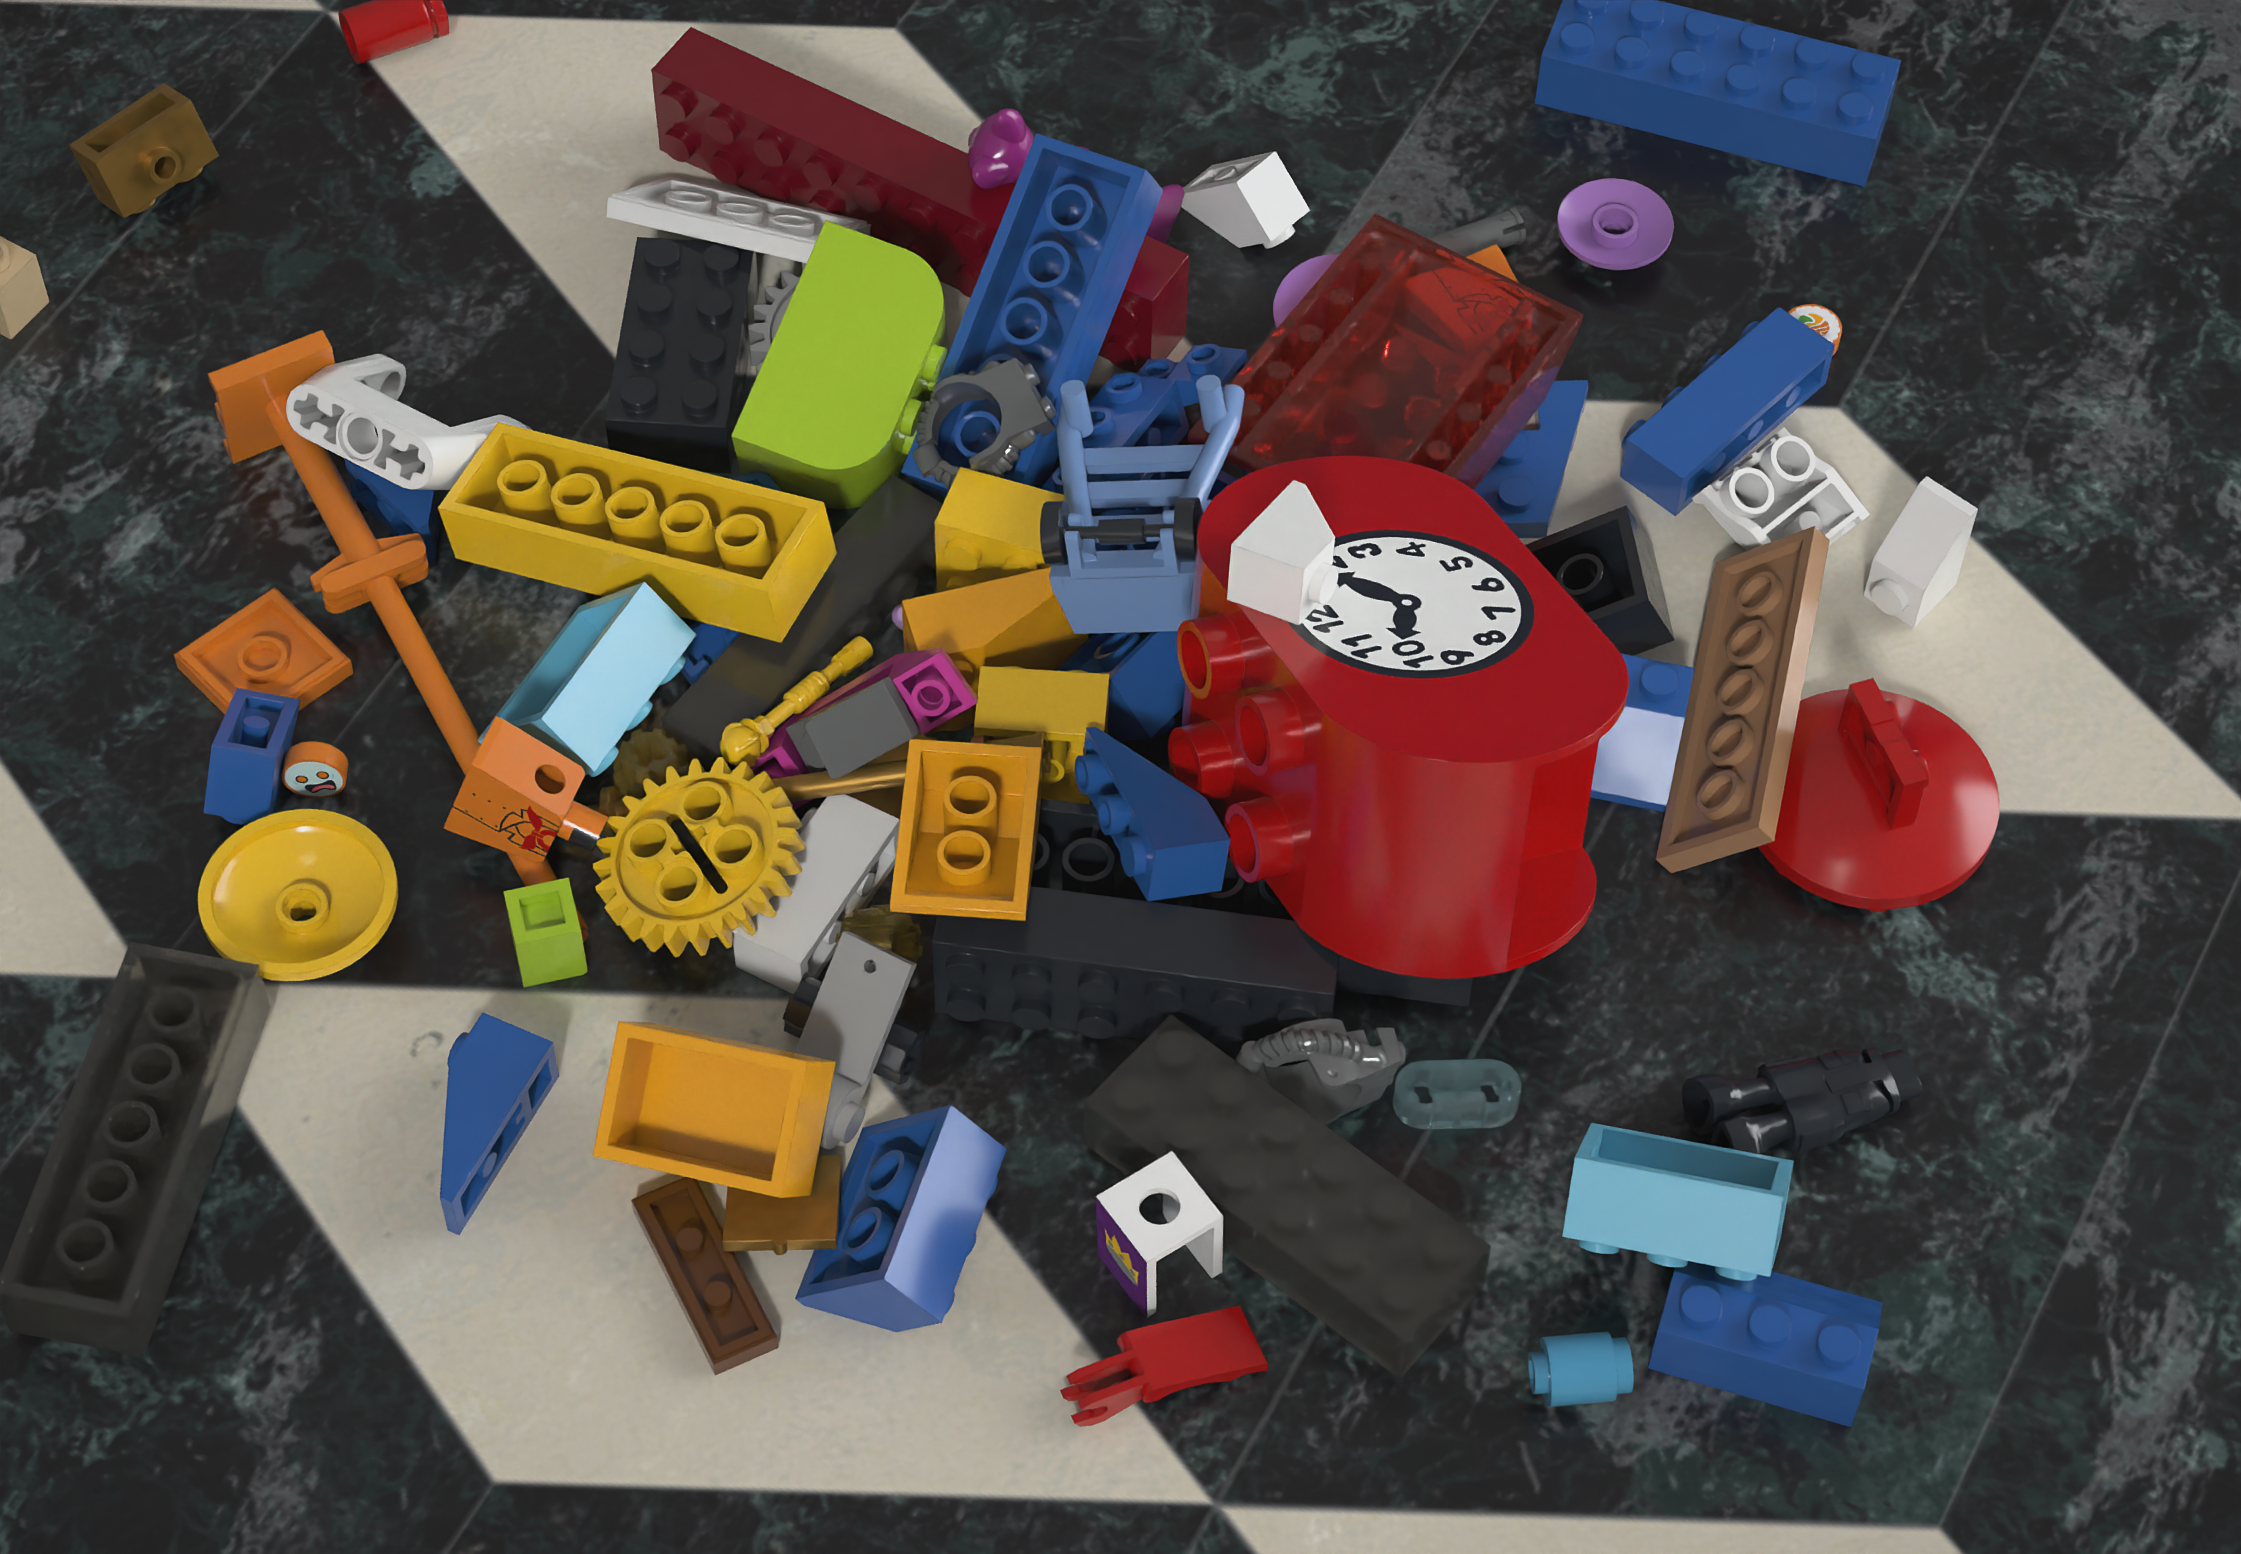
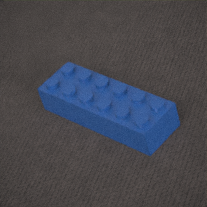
M1563 0L1541 55L1535 104L1865 187L1891 107L1901 60L1659 0Z
M1036 133L937 383L960 373L968 375L970 371H976L979 374L989 361H997L1002 364L1017 358L1023 365L1030 363L1037 373L1040 383L1035 387L1041 398L1047 396L1054 406L1057 416L1052 418L1057 426L1062 401L1060 388L1062 384L1069 380L1082 381L1086 387L1163 193V189L1146 169ZM985 398V400H970L953 408L943 419L938 432V445L935 447L941 459L959 468L971 467L969 459L991 446L1000 433L1002 420L1000 406ZM1056 429L1044 437L1037 433L1035 442L1022 451H1018L1019 458L1017 462H1014L1013 468L1009 472L1003 473V479L1041 489L1049 479L1058 457ZM915 436L901 473L921 488L946 497L950 488L945 487L944 482L938 483L935 480V476L930 478L922 476L912 456L913 452L920 447L916 443Z

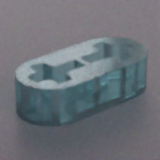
M1422 1060L1408 1064L1397 1075L1393 1107L1395 1114L1400 1120L1413 1128H1494L1503 1126L1511 1121L1516 1114L1522 1084L1516 1071L1508 1064L1498 1060ZM1483 1085L1494 1086L1496 1095H1500L1498 1102L1486 1101L1484 1092H1481ZM1415 1087H1428V1093L1432 1096V1103H1419Z

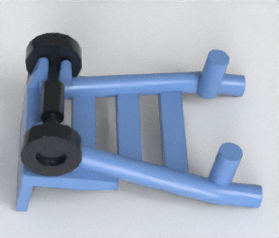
M1205 375L1197 380L1196 388L1205 431L1209 433L1203 445L1083 448L1082 438L1089 436L1094 430L1085 385L1079 380H1069L1062 384L1060 388L1062 401L1056 433L1064 501H1052L1043 504L1040 518V541L1044 562L1047 566H1051L1049 578L1052 590L1074 634L1178 631L1180 624L1190 619L1197 530L1201 516L1211 500H1207L1209 493L1240 428L1245 392L1240 386L1229 384L1222 387L1219 377L1215 375ZM1192 471L1188 479L1087 482V474ZM1175 506L1174 510H1164L1163 514L1091 515V508ZM1159 541L1155 550L1096 551L1095 543L1100 545H1124Z

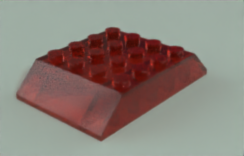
M1375 213L1230 383L1240 386L1245 392L1240 428L1225 460L1252 473L1272 465L1306 458L1325 456L1387 458L1437 470L1475 490L1546 399L1582 324L1584 314ZM1202 417L1188 434V441L1195 445L1205 444L1209 433L1204 429Z

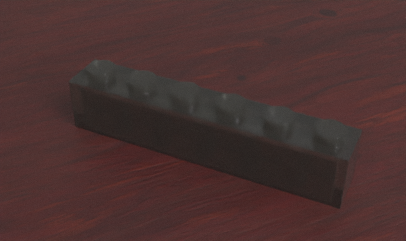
M891 475L833 536L837 554L782 643L741 633L663 715L661 721L666 755L688 769L692 759H698L704 770L710 772L717 758L723 757L720 752V741L726 726L734 722L739 723L745 718L754 720L759 715H767L784 701L783 696L786 692L813 671H822L831 663L832 657L855 637L861 636L871 643L885 618L895 607L902 604V600L911 599L917 584L932 568L936 569L934 522L943 504ZM793 713L789 718H787L784 722L777 726L774 729V733L795 714ZM726 761L731 771L737 767Z

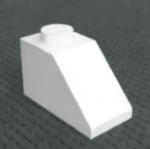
M1276 151L1211 165L1183 188L1185 193L1181 204L1183 209L1238 248L1263 243L1264 247L1268 249L1284 242L1295 232L1292 224L1310 211Z
M1926 476L1917 486L1874 556L1864 596L1874 602L1884 613L1896 616L1912 628H1915L1956 585L1978 508Z
M1293 480L1231 544L1227 600L1296 625H1300L1318 604L1325 605L1330 600L1338 581V568L1332 565L1335 536L1306 484Z

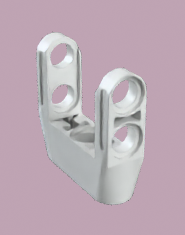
M374 354L325 366L292 390L286 403L288 422L300 436L403 488L411 490H451L498 422L532 430L529 426L501 414L449 427L397 401L405 385L406 369L403 364L383 354Z

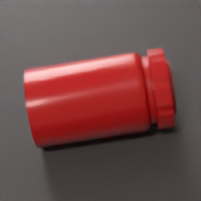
M370 0L339 10L338 13L345 42L356 64H362L429 42L433 39V36L438 39L449 35V19L443 0Z

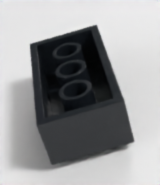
M637 237L605 416L608 448L610 450L700 472L731 473L735 449L731 435L740 417L749 358V346L751 345L748 325L754 324L753 307L757 304L759 293L755 251L712 241Z

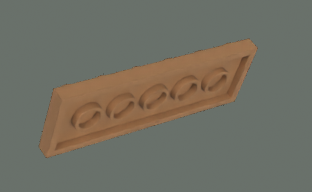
M1816 526L1716 562L1656 860L1671 873L1774 842L1830 542Z

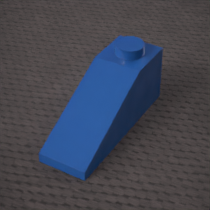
M483 1012L469 1033L463 1032L457 1037L452 1045L447 1062L448 1083L440 1201L447 1230L457 1235H460L559 1077L552 1041Z

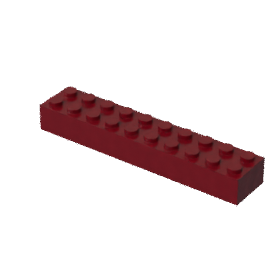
M692 27L681 36L651 69L659 148L661 151L667 153L676 161L689 163L714 175L723 183L736 185L761 198L867 221V224H871V237L907 249L920 256L931 266L940 282L958 289L963 295L971 298L1017 182L998 185L992 189H983L976 184L972 177V171L967 161L968 153ZM1147 235L1145 236L1098 356L1109 360L1120 369L1130 370L1135 373L1141 369L1148 359H1167L1186 334L1189 275L1188 254Z

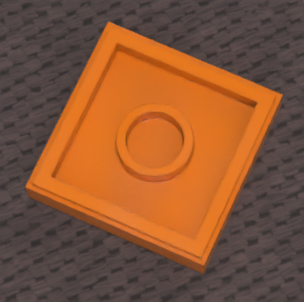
M275 587L174 654L177 668L224 714H226L237 688L299 699L300 711L354 674L351 660Z

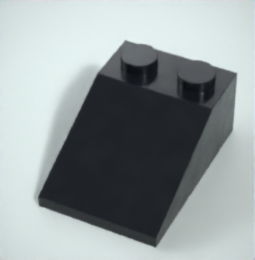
M1627 505L1525 544L1610 639L1620 653L1635 656L1675 640L1653 546Z

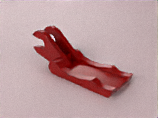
M1239 1305L1127 1331L1117 1339V1344L1121 1351L1120 1354L1070 1373L1066 1376L1069 1384L1076 1385L1061 1389L1060 1392L1063 1399L1077 1401L1081 1410H1084L1071 1415L1074 1424L1080 1427L1092 1426L1109 1419L1142 1399L1146 1403H1152L1170 1393L1206 1383L1232 1381L1245 1374L1268 1371V1364ZM1130 1374L1133 1377L1129 1380L1115 1384L1116 1382L1120 1381L1121 1379L1127 1377Z

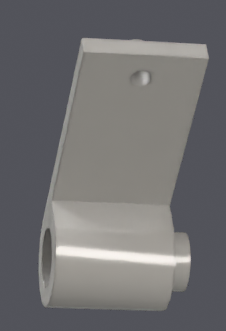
M850 931L842 932L794 1052L836 1061L820 1143L821 1147L829 1150L836 1147L840 1141L845 1144L849 1143L855 1137L863 1122L865 1108L860 1106L917 965Z

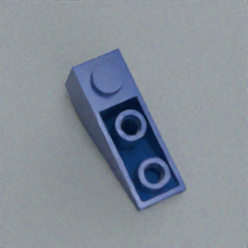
M1097 727L1086 728L1083 755L1077 756L1075 760V778L1078 789L1082 794H1088L1097 810L1098 822L1102 832L1112 837L1120 852L1124 872L1127 876L1134 877L1147 902L1222 891L1230 838L1208 800Z

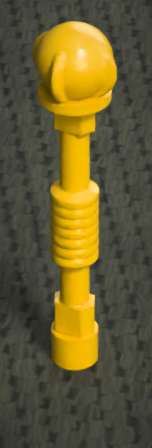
M861 636L855 637L832 657L831 663L822 671H813L786 692L783 696L784 701L767 715H759L754 720L745 718L739 723L734 722L726 726L720 741V752L723 758L734 766H738L744 761L748 763L749 767H753L755 761L760 757V753L768 749V739L773 735L774 729L793 713L799 715L830 690V684L839 676L846 677L855 668L873 656L871 644Z

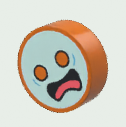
M317 741L302 742L290 747L286 751L281 778L289 790L301 796L310 798L331 797L340 793L346 785L348 759L343 752L330 744Z

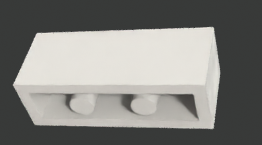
M846 794L828 796L819 808L812 807L804 815L801 821L802 826L797 832L805 843V849L794 854L802 867V871L799 874L783 876L793 892L790 897L773 895L769 900L777 915L771 918L757 913L752 917L756 928V934L753 936L747 934L740 927L732 930L736 967L792 994L795 993L801 980L804 978L813 977L817 979L834 955L842 932L852 929L895 865L900 819Z

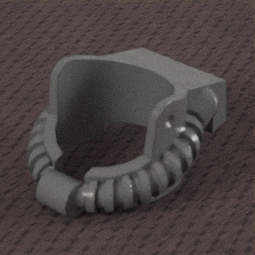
M1017 358L1002 364L997 361H989L979 374L976 371H970L968 375L965 373L952 375L939 381L932 388L931 400L926 401L923 405L925 411L920 412L919 419L921 423H917L919 435L916 436V443L920 447L912 454L924 478L935 476V480L938 483L944 482L945 487L951 488L959 467L952 466L942 460L935 446L938 445V432L943 419L953 408L961 403L970 400H985L986 398L998 404L1002 414L1000 433L993 444L969 459L971 467L967 469L1003 478V473L1009 472L1013 468L1014 462H1017L1019 458L1018 451H1022L1035 442L1037 433L1044 437L1056 429V425L1052 418L1057 416L1056 410L1047 396L1041 398L1035 386L1040 383V380L1030 363L1023 365Z
M1326 1018L1302 1022L1286 1027L1274 1034H1269L1257 1041L1246 1042L1239 1051L1234 1066L1236 1071L1245 1077L1248 1084L1255 1091L1283 1103L1296 1130L1310 1134L1326 1127L1340 1116L1380 1099L1387 1086L1393 1083V1077L1398 1067L1405 1062V1047L1402 1041L1397 1040L1394 1028H1376L1374 1035L1377 1041L1374 1046H1370L1364 1030L1346 1032L1342 1020ZM1308 1060L1294 1065L1280 1066L1292 1061Z

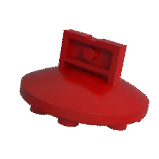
M1874 678L1850 684L1849 689L1819 693L1800 701L1774 842L1758 846V848L1781 875L1786 876L1793 883L1808 892L1832 902L1855 908H1864L1873 912H1884L1892 909L1922 905L1936 900L1962 885L1983 862L1990 849L1998 824L2000 799L1997 782L1993 770L1980 747L1963 728L1948 716L1916 699L1880 690Z

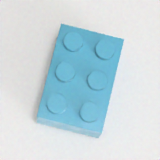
M645 582L581 605L496 716L506 720L582 766L586 773L585 775L589 774L591 777H595L602 773L617 757L619 749L615 744L624 732L637 726L648 715L653 706L649 698L658 686L670 681L682 669L686 662V658L682 654L696 634ZM493 720L485 729V731L481 734V736L478 738L477 741L480 744L484 740Z
M1591 1123L1574 1159L1562 1237L1577 1239L1578 1245L1581 1248L1595 1253L1614 1254L1619 1252V1248L1647 1253L1646 1258L1649 1261L1667 1267L1687 1266L1688 1261L1716 1266V1273L1734 1280H1755L1757 1274L1770 1277L1781 1239L1794 1161Z

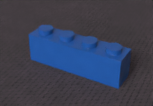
M1780 307L1775 309L1762 322L1753 321L1743 330L1737 343L1724 355L1720 353L1713 355L1705 363L1699 376L1685 388L1682 386L1675 388L1667 396L1657 413L1647 421L1643 419L1637 421L1628 430L1621 445L1624 455L1620 477L1668 512L1677 516L1693 501L1692 498L1722 476L1826 384L1835 345Z

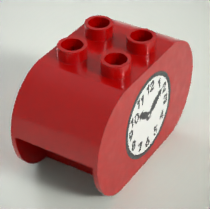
M1325 456L1272 465L1252 472L1224 488L1206 507L1197 530L1191 617L1180 624L1177 633L1178 660L1185 680L1182 727L1172 730L1169 737L1168 754L1172 776L1204 796L1219 819L1223 821L1225 831L1230 838L1228 851L1238 874L1248 883L1265 880L1298 926L1323 946L1360 964L1400 975L1437 979L1488 976L1526 966L1546 957L1568 943L1587 922L1592 912L1596 895L1597 878L1595 868L1582 845L1599 739L1614 726L1621 716L1629 689L1627 665L1615 645L1478 493L1464 483L1437 470L1387 458ZM1293 480L1306 484L1333 532L1335 543L1332 565L1338 568V581L1330 600L1325 605L1318 604L1300 625L1227 600L1231 544Z

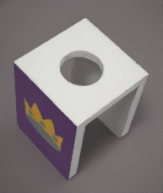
M1173 1151L1096 1196L1098 1255L1146 1318L1156 1313V1262L1183 1245L1188 1247L1211 1278L1222 1273L1223 1215ZM1163 1193V1215L1168 1222L1167 1224H1152L1141 1216L1139 1206L1147 1196Z

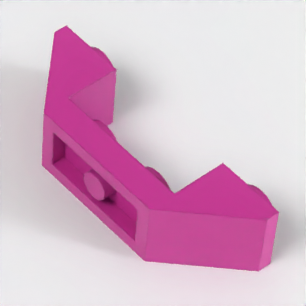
M942 647L896 654L815 702L801 714L792 716L768 739V749L760 753V757L755 761V765L750 768L755 776L764 771L769 775L770 779L809 774L810 772L786 728L796 721L888 676L891 677L910 715L923 734L975 705L978 697ZM813 799L791 802L792 808L796 810Z

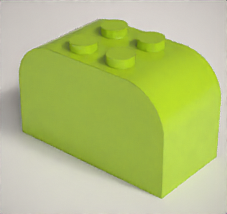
M825 220L731 435L742 476L759 471L768 473L782 492L822 501L825 507L832 509L862 507L881 497L893 485L916 436L917 423H921L919 419L920 412L925 411L923 405L926 401H930V394L933 392L932 388L936 385L948 356L949 344L943 291L936 273L925 260L907 249Z

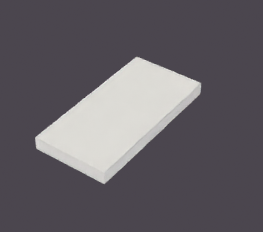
M665 177L612 194V196L608 197L606 217L803 263H807L825 220L869 236L871 224H867V221L673 177Z

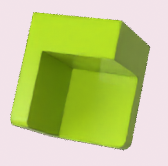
M569 878L503 891L524 988L587 973L582 933Z

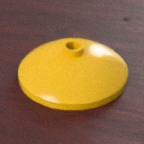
M295 809L274 813L257 819L236 831L210 858L201 877L198 890V910L202 926L214 949L236 968L248 974L275 981L315 979L335 973L353 964L368 953L385 934L393 919L398 901V880L394 863L389 851L377 835L365 825L348 816L318 809ZM305 915L314 916L306 921H296L298 918Z

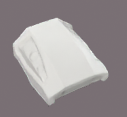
M1785 427L1692 498L1695 503L1703 504L1717 522L1746 551L1816 526L1830 540V546L1870 515L1835 469L1817 458L1811 447L1803 439L1792 436Z

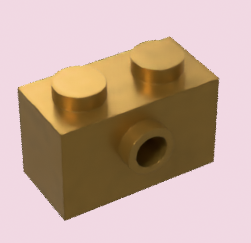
M165 83L69 145L98 201L124 219L131 214L140 213L151 207L158 196L176 184L195 178L201 173L203 166L219 156L191 100Z

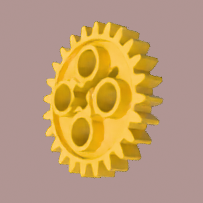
M723 757L717 758L710 772L704 770L698 759H692L688 775L682 777L679 776L672 766L666 768V783L660 787L648 778L643 780L647 796L641 801L631 796H625L622 800L630 811L626 818L609 816L607 819L616 836L598 839L597 846L606 858L593 863V869L602 880L595 888L605 902L606 906L604 908L617 926L620 925L633 942L641 938L652 952H656L665 943L674 957H679L682 954L688 941H691L699 955L703 956L707 953L711 938L718 937L721 943L728 949L732 947V930L740 927L751 936L756 934L752 917L760 913L774 918L777 913L769 902L772 896L790 897L793 893L783 876L799 874L802 871L801 865L794 856L795 853L805 849V843L797 832V829L802 824L781 786L776 788L769 775L764 771L755 776L748 763L744 761L732 772ZM679 819L684 823L728 886L725 893L719 894L712 887L695 860L687 852L678 836L670 827L672 821Z

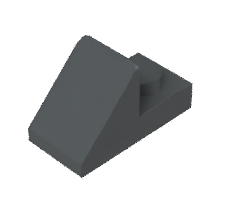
M890 676L826 706L786 728L809 772L827 771L832 779H838L920 734Z

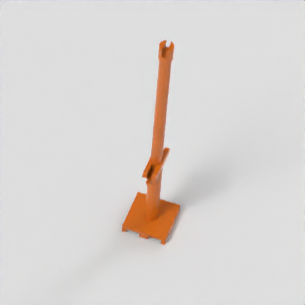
M323 330L208 373L209 381L216 393L217 402L214 404L217 417L226 437L223 439L224 447L233 464L283 445L341 552L339 556L310 576V582L316 593L322 591L325 609L330 613L338 614L369 601L372 602L466 776L481 745L477 741L480 736L400 591L401 588L425 579L429 574L427 551L421 535L414 533L375 539L327 449L300 436L288 422L286 403L291 391L325 366L335 364L332 346ZM507 852L525 887L558 880L546 857L543 862L535 863ZM576 907L584 942L589 937L588 927Z

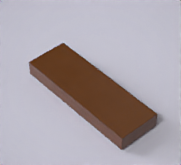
M684 1177L632 1199L633 1212L715 1376L779 1348L777 1335L734 1251H723V1229L698 1180Z

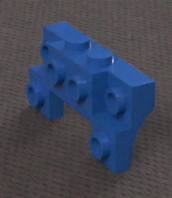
M1215 344L1193 345L1180 362H1173L1170 359L1164 358L1148 359L1136 374L1114 373L1089 403L1094 430L1089 436L1082 438L1083 448L1171 446L1173 443L1178 445L1190 430L1184 406L1199 403L1196 388L1197 380L1205 375H1215L1219 377L1221 386L1224 387L1235 373L1247 374L1251 370L1247 351L1244 349L1219 347ZM1060 466L1041 489L1064 495ZM1166 473L1087 474V482L1162 480ZM1140 507L1091 508V515L1108 510L1137 511Z

